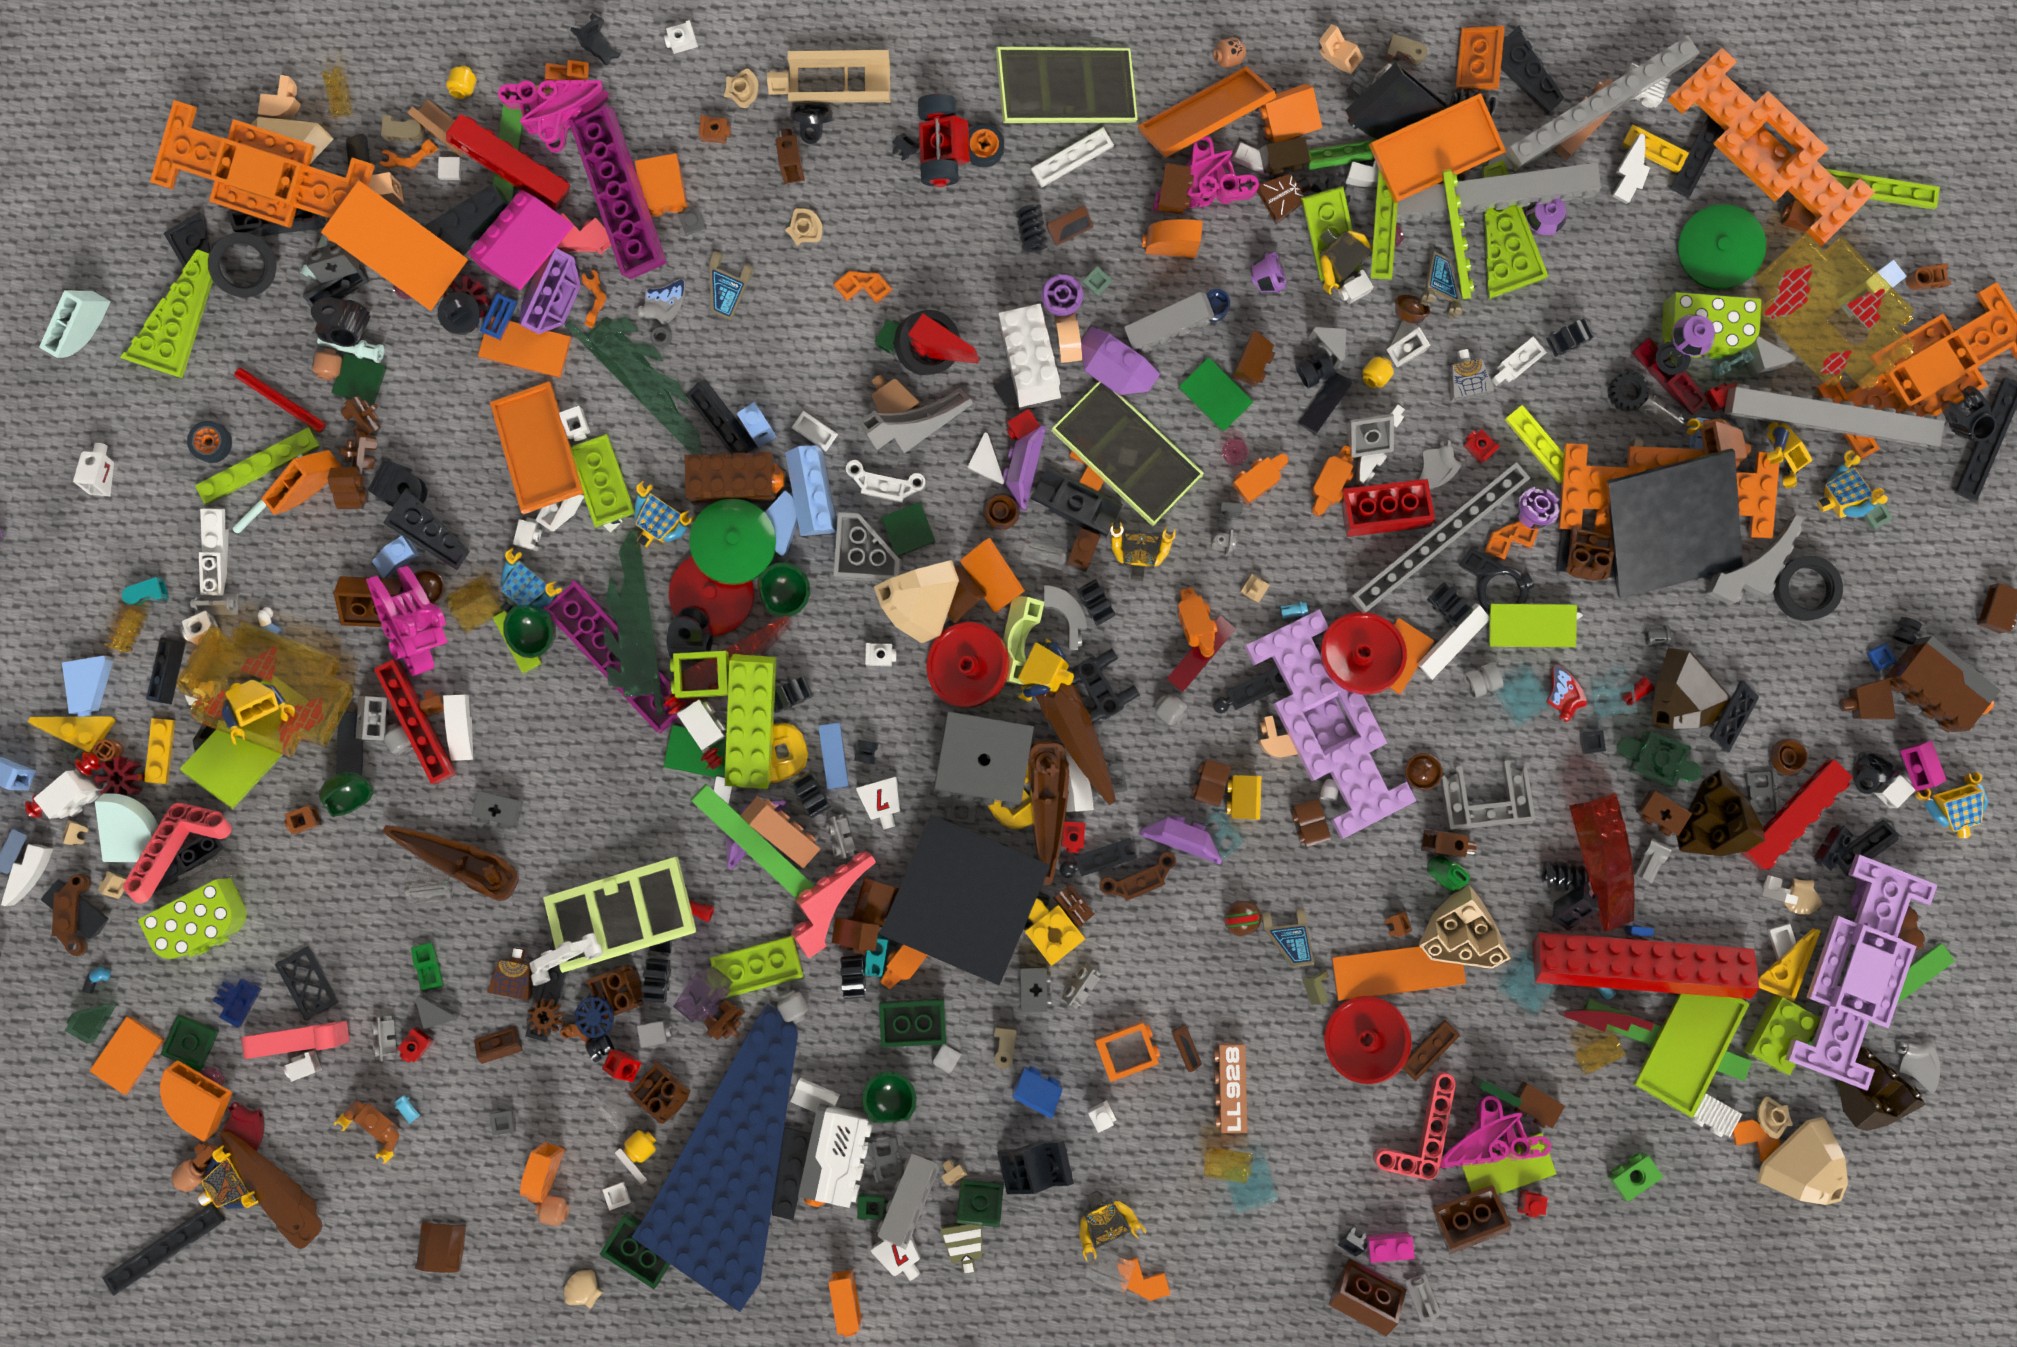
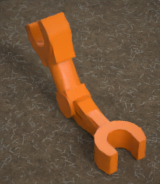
M428 139L422 144V149L416 154L411 155L410 158H401L389 150H382V154L389 156V160L387 162L380 161V165L385 168L404 166L414 169L425 156L436 152L438 147Z
M595 270L591 272L593 279H587L585 273L581 277L582 283L589 290L593 291L596 299L592 310L589 311L585 319L584 325L593 328L598 313L606 302V294L599 287V275Z

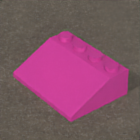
M520 190L467 254L481 269L521 290L573 228V224L536 197Z

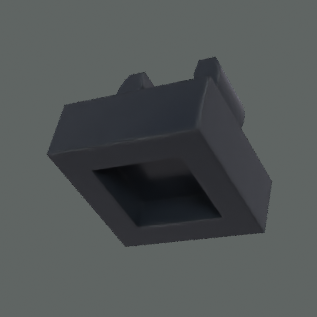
M903 133L894 139L893 144L896 146L893 148L892 153L897 154L901 149L904 153L901 160L904 161L910 155L915 154L920 145Z
M1353 1227L1346 1235L1341 1237L1338 1246L1356 1257L1366 1250L1368 1244L1364 1242L1366 1234L1363 1233L1358 1238L1355 1236L1356 1228Z

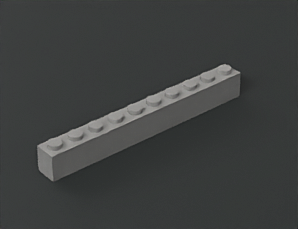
M1687 35L1513 144L1504 155L1517 172L1686 66L1700 52Z
M1598 163L1458 181V186H1454L1455 195L1459 194L1461 200L1458 214L1463 215L1466 213L1465 211L1474 210V212L1480 213L1487 211V208L1494 207L1497 210L1508 208L1509 205L1516 204L1518 207H1525L1530 205L1531 202L1547 204L1554 199L1569 201L1576 196L1591 198L1599 194L1601 184ZM1444 183L1436 184L1399 201L1396 224L1404 219L1419 221L1426 216L1441 218L1444 214H1448Z
M1737 384V387L1728 389L1724 412L1726 415L1786 423L1788 425L1930 448L1941 446L1945 421L1937 420V416L1934 415L1918 417L1915 412L1903 411L1902 414L1895 413L1896 409L1882 408V411L1875 410L1873 405L1856 407L1853 402L1841 401L1838 404L1833 403V399L1820 398L1819 401L1813 400L1811 395L1800 394L1799 397L1791 396L1792 393L1787 391H1778V394L1771 393V389L1768 388L1752 390L1749 385Z
M1517 462L1511 465L1348 599L1359 612L1364 614L1527 482L1530 477Z

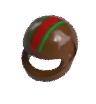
M1234 902L1225 912V926L1229 932L1239 937L1251 934L1261 924V912L1252 902Z

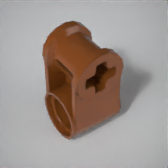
M1948 263L1916 269L1907 275L1906 285L1912 290L1937 289L1950 286L1951 281L1948 280L1947 274Z

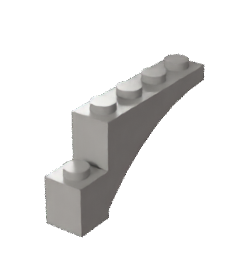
M958 388L948 396L914 410L898 413H877L873 411L859 421L858 424L877 450L893 439L900 449L906 453L973 403L961 388Z
M1797 515L1788 518L1774 542L1752 562L1728 574L1719 573L1714 575L1706 594L1728 605L1740 601L1744 593L1742 588L1759 597L1771 594L1776 586L1774 581L1777 575H1780L1785 567L1783 562L1794 548L1792 543L1795 537H1798L1802 531L1803 526L1801 524L1803 518Z

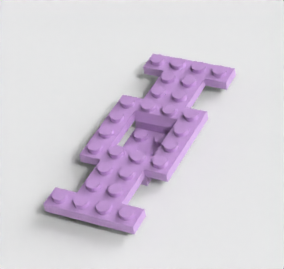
M1319 609L1244 647L1253 665L1273 657L1291 693L1290 696L1273 705L1311 781L1331 773L1349 811L1331 820L1340 839H1344L1416 802V799L1407 782L1390 790L1387 789L1369 753L1387 744L1363 694L1352 693L1341 688L1331 680L1324 670L1320 654L1311 638L1329 628ZM1336 696H1338V698H1339V700H1340V702H1341V704H1342V706H1343V708H1344V710H1345V712H1346V714H1347V716H1348V718H1349V720H1350V722H1351V724H1352V726H1353V728H1354V730H1355V732H1356V735L1353 734V732H1352V730H1351V728H1350V726H1349V724H1348V722H1347V720H1346V718H1345V716H1344V714H1343V712H1342V710H1341V708H1340V706H1339V704H1338V702H1337V700H1336V698H1335Z
M1855 854L1848 875L1868 882L1854 922L1840 916H1834L1806 997L1826 1005L1812 1046L1792 1039L1785 1060L1868 1090L1874 1069L1855 1063L1869 1022L1885 1028L1890 1026L1916 946L1904 942L1898 938L1910 900L1931 905L1937 885L1870 858ZM1852 944L1855 948L1842 986H1837Z

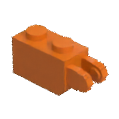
M1281 453L1272 460L1269 457L1264 460L1259 458L1251 464V470L1247 473L1243 470L1234 477L1236 481L1233 482L1232 486L1247 505L1278 483L1281 476L1279 471L1287 465L1289 461L1288 455Z

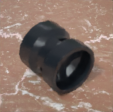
M1901 617L1898 623L1899 629L1894 632L1893 638L1902 643L1914 645L1916 641L1914 634L1920 631L1922 624L1917 620Z
M858 739V752L855 754L854 761L875 764L876 758L874 754L878 750L879 743Z
M607 1034L585 1044L590 1058L595 1063L601 1060L602 1056L608 1055L611 1049L615 1050Z

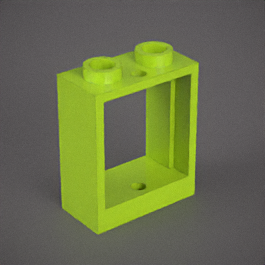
M727 651L673 654V659H670V670L674 672V681H671V692L675 694L676 698L728 696L729 653ZM717 658L719 689L682 691L681 660Z

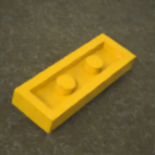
M1635 125L1629 128L1621 144L1622 146L1630 149L1637 135L1642 133L1645 135V158L1675 173L1681 170L1689 152Z
M151 718L144 782L168 784L175 720Z

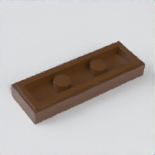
M1443 1020L1409 1055L1408 1061L1402 1069L1414 1081H1417L1460 1037V1034L1446 1020Z

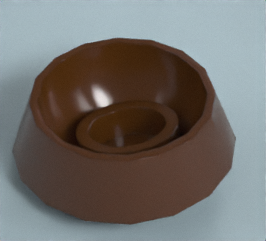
M1401 295L1395 299V313L1406 322L1421 323L1431 312L1430 307L1423 305L1420 302V298L1416 296Z
M1005 493L995 494L985 502L983 508L984 518L992 528L1006 530L1013 527L1018 521L1020 507L1012 496Z
M422 569L415 572L414 575L430 603L435 604L444 593L442 577L431 569Z
M1784 738L1774 744L1770 752V758L1773 767L1779 773L1795 775L1805 767L1808 753L1800 742Z
M1428 753L1414 755L1406 764L1405 775L1407 781L1418 790L1434 788L1442 778L1441 763L1435 756Z

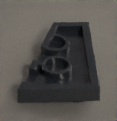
M201 212L164 232L183 268L196 250L210 253L204 216Z

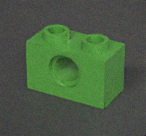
M1639 1152L1629 1157L1628 1163L1623 1166L1618 1165L1611 1170L1612 1174L1607 1176L1621 1198L1627 1202L1664 1178L1649 1155L1643 1152L1641 1154ZM1634 1170H1637V1172H1638L1637 1178L1634 1179V1180H1631V1179H1630V1174H1631V1172L1634 1171Z

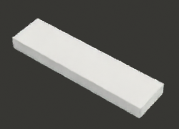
M1104 127L1032 167L1031 171L1042 188L1114 147V144Z
M1475 603L1472 606L1473 612L1457 628L1453 626L1418 663V666L1430 679L1433 680L1489 621V616L1479 604Z

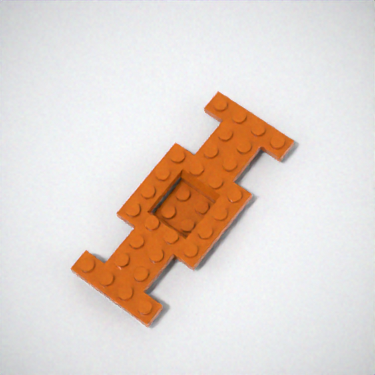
M1721 48L1668 98V101L1681 114H1684L1694 103L1699 105L1725 130L1713 144L1766 195L1776 202L1788 190L1818 218L1806 233L1822 246L1875 191L1861 178L1848 190L1817 162L1829 148L1769 91L1756 102L1744 93L1725 75L1737 61ZM1766 121L1797 150L1794 154L1763 127Z
M173 100L150 179L151 183L172 190L174 189L179 170L213 180L214 184L209 202L291 228L297 208L331 219L358 180L369 187L375 165L351 158L346 178L310 167L315 146L235 119L232 120L227 139L192 128L197 107Z
M1998 282L1975 294L1986 313L1954 331L1943 313L1869 356L1870 361L1879 374L1877 377L1846 394L1836 376L1819 385L1815 390L1820 398L1833 399V403L1840 404L1841 401L1853 402L1856 407L1873 405L1875 410L1882 411V408L1896 409L1895 413L1909 411L1915 412L1918 417H1923V415L1937 416L1942 413L1941 405L1946 400H1950L1955 404L1964 400L1962 391L1967 386H1973L1978 390L1988 386L1978 370V367L2007 349H2010L2017 361V313ZM1842 433L1851 449L1855 452V455H1858L1860 459L1880 449L1874 438Z
M1565 443L1558 528L1572 529L1575 526L1577 529H1581L1583 509H1602L1608 505L1607 480L1705 455L1704 449L1628 446L1627 467L1586 466L1588 444ZM1756 452L1754 473L1736 472L1739 515L1750 516L1748 537L1773 538L1780 463L1771 465V460L1767 459L1768 452Z

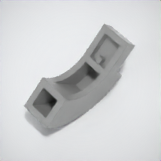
M1044 585V609L1057 610L1066 618L1069 626V651H1078V646H1082V634H1078V630L1087 629L1086 618L1080 604L1068 592L1054 586Z

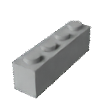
M1199 292L1124 328L1132 349L1146 353L1153 349L1152 346L1158 343L1163 345L1172 341L1171 337L1178 334L1183 336L1190 333V329L1197 325L1198 327L1208 325L1210 323L1209 320L1215 318L1207 295Z
M911 1154V1157L905 1161L903 1167L904 1174L895 1185L896 1193L893 1200L891 1199L887 1204V1214L878 1226L877 1232L879 1234L877 1237L906 1250L940 1168L935 1162Z

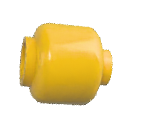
M467 66L454 67L449 72L446 88L453 97L464 99L472 95L477 78Z
M1385 357L1372 358L1362 370L1363 381L1370 388L1384 387L1394 374L1391 361Z
M637 1130L625 1140L623 1151L633 1163L636 1161L643 1163L655 1153L656 1147L653 1143L656 1140L649 1131L644 1134L641 1130Z

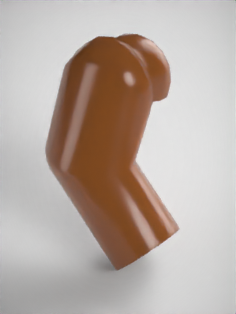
M575 1023L565 1024L560 1030V1035L565 1039L579 1036L585 1043L592 1039L581 1034Z

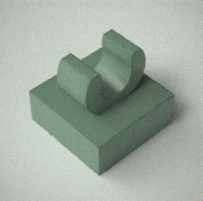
M1097 266L1085 278L1083 284L1099 297L1113 280Z
M1877 503V506L1863 517L1871 530L1893 519L1886 505Z

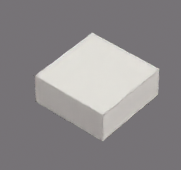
M439 157L438 178L440 180H461V158Z
M625 1182L603 1189L609 1211L631 1203Z

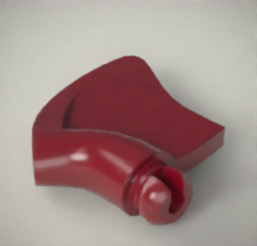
M233 1102L231 1107H228V1111L232 1113L231 1118L223 1130L226 1129L257 1151L264 1134L263 1112L260 1109L251 1111L245 1106L239 1105L238 1102Z

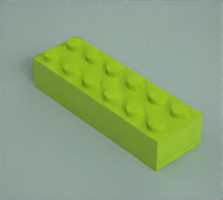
M733 654L729 660L725 786L768 789L771 783L776 657Z

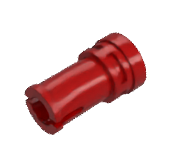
M1644 676L1635 684V687L1621 697L1623 701H1627L1626 704L1629 707H1632L1640 698L1648 695L1655 689L1652 683Z
M689 900L692 915L705 922H710L715 906L705 903L702 905Z

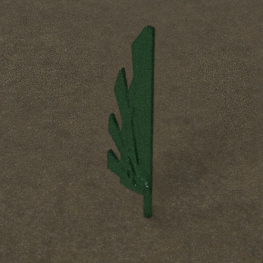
M605 317L586 335L571 320L565 324V327L691 454H703L699 430L679 414L670 396L672 394L685 404H689L680 384L655 371L644 356L660 362L664 361L653 346L632 343L623 334L638 332V329L627 317L614 322Z
M632 530L628 533L619 550L624 574L620 598L612 578L609 579L606 603L618 624V642L609 629L604 627V645L620 660L621 673H619L610 666L606 667L608 685L623 688L625 697L654 694L656 715H664L665 709L663 706L664 702L640 543L637 541L639 535L637 530Z

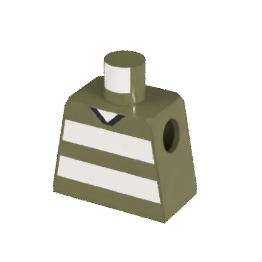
M961 1223L941 1225V1234L951 1262H961L963 1273L974 1272L976 1270L974 1259L982 1258V1226Z

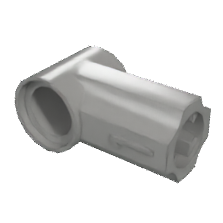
M1650 837L1645 843L1647 845L1646 848L1644 847L1642 850L1643 856L1634 872V876L1652 884L1661 864L1665 863L1668 859L1671 847Z

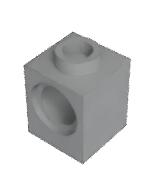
M666 1019L637 1026L641 1048L667 1043L670 1041L669 1037L672 1036L671 1025L666 1023Z

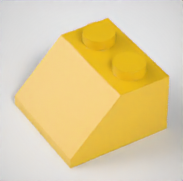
M1232 775L1231 780H1227V792L1230 793V801L1226 802V814H1230V818L1260 820L1262 776Z

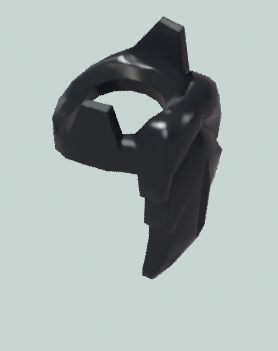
M592 13L589 23L580 29L571 27L570 31L577 37L581 47L589 50L607 66L610 64L611 59L619 58L621 54L613 50L609 43L603 39L604 36L600 30L604 19Z

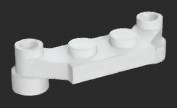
M851 460L846 465L847 474L856 481L861 488V494L903 503L905 497L921 491L926 484L924 476L919 473L912 474L909 480L906 481L865 472L862 464L857 460ZM853 468H859L857 473L851 472ZM915 481L921 482L920 486H914L913 484Z
M587 934L578 942L571 943V941L561 943L558 945V949L543 952L540 958L529 963L533 974L531 976L533 985H541L550 981L548 969L583 952L588 960L603 955L601 945L597 943L595 934Z

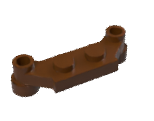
M1164 852L1159 856L1157 865L1119 881L1105 877L1100 881L1099 888L1106 895L1114 894L1124 897L1125 901L1131 900L1165 885L1164 879L1169 870L1175 866L1176 857L1170 852ZM1166 856L1170 858V863L1167 865L1163 863V859ZM1105 882L1111 883L1110 889H1104Z
M85 874L71 876L69 882L60 892L54 893L51 936L57 937L64 945L66 951L73 956H82L88 950L87 942L77 937L79 893L87 891L91 887V879Z

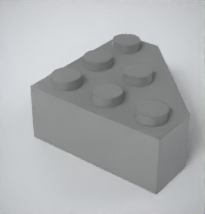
M838 512L834 562L835 579L884 582L899 576V558L864 518L857 513Z

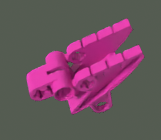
M526 80L519 84L502 85L498 90V97L508 109H521L522 118L520 122L530 135L538 134L548 150L557 153L565 147L568 129L570 128L569 121H575L597 110L608 100L609 93L601 91L603 89L601 80H587L586 82L584 80H572L571 82L569 80H557L556 82L554 80H547L540 83L538 88L532 82ZM546 87H550L553 90L547 95L543 92L544 89L547 90ZM557 138L560 139L561 143L557 148L550 147V144L554 143Z
M1205 136L1194 142L1190 161L1186 165L1191 167L1190 174L1194 175L1192 188L1188 187L1187 195L1191 196L1189 208H1196L1198 205L1199 207L1209 206L1214 198H1217L1222 204L1251 199L1258 190L1259 181L1253 175L1236 176L1230 161L1232 151L1214 154L1213 142L1210 137ZM1205 140L1208 142L1209 148L1203 145L1197 146V143ZM1225 168H1227L1229 174H1226L1224 170ZM1245 184H1249V187H1251L1252 189L1248 190V187H1246ZM1161 189L1155 195L1154 212H1159L1157 210Z
M408 566L397 568L404 590L402 594L391 597L378 576L367 578L366 581L372 594L374 605L377 608L376 611L384 634L388 639L392 640L389 642L392 656L396 660L403 658L409 674L416 676L434 669V661L430 649L447 643L442 629L446 622L441 609L430 603Z
M1487 1096L1477 1104L1475 1123L1465 1136L1443 1156L1440 1168L1455 1167L1456 1165L1457 1167L1468 1166L1471 1163L1472 1165L1485 1164L1486 1162L1487 1164L1495 1163L1506 1157L1515 1161L1540 1158L1550 1153L1551 1143L1543 1136L1527 1137L1520 1121L1522 1113L1503 1116L1500 1100L1495 1096ZM1485 1102L1491 1104L1492 1112L1485 1109ZM1514 1123L1520 1133L1521 1138H1517L1514 1132V1129L1512 1127ZM1502 1135H1504V1141H1505V1142H1503L1502 1140H1498V1139H1499ZM1538 1141L1540 1145H1544L1541 1153L1539 1149L1531 1150V1146L1538 1144ZM1515 1144L1521 1148V1154L1515 1152ZM1492 1148L1498 1150L1499 1155H1497V1153H1493Z

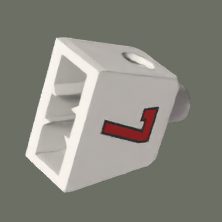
M94 443L92 452L83 451L81 453L73 482L90 495L110 496L114 462L106 456L108 446L102 443Z
M897 777L856 788L870 819L880 818L883 830L894 827L895 822L892 814L901 811Z
M912 1236L906 1250L884 1240H880L871 1247L870 1251L893 1276L903 1271L909 1281H911L920 1274L914 1263L920 1259L921 1255Z

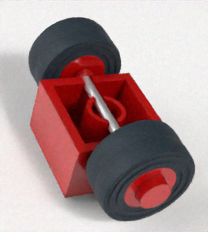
M939 93L922 96L918 99V116L921 120L925 121L919 123L921 183L934 187L956 184L959 181L958 165L970 163L968 120L956 116L955 97Z

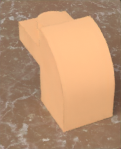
M1331 24L1319 40L1322 46L1319 51L1321 55L1341 71L1352 74L1363 59L1358 46L1344 40L1339 28Z
M280 75L277 95L260 94L258 115L260 117L289 120L297 114L300 108V103L294 98L297 94V86L289 76Z
M1076 315L1054 317L1061 363L1082 360L1081 340Z
M1273 716L1262 718L1263 722L1260 723V730L1262 735H1266V739L1258 741L1262 750L1268 755L1277 758L1298 754L1288 734L1277 736Z

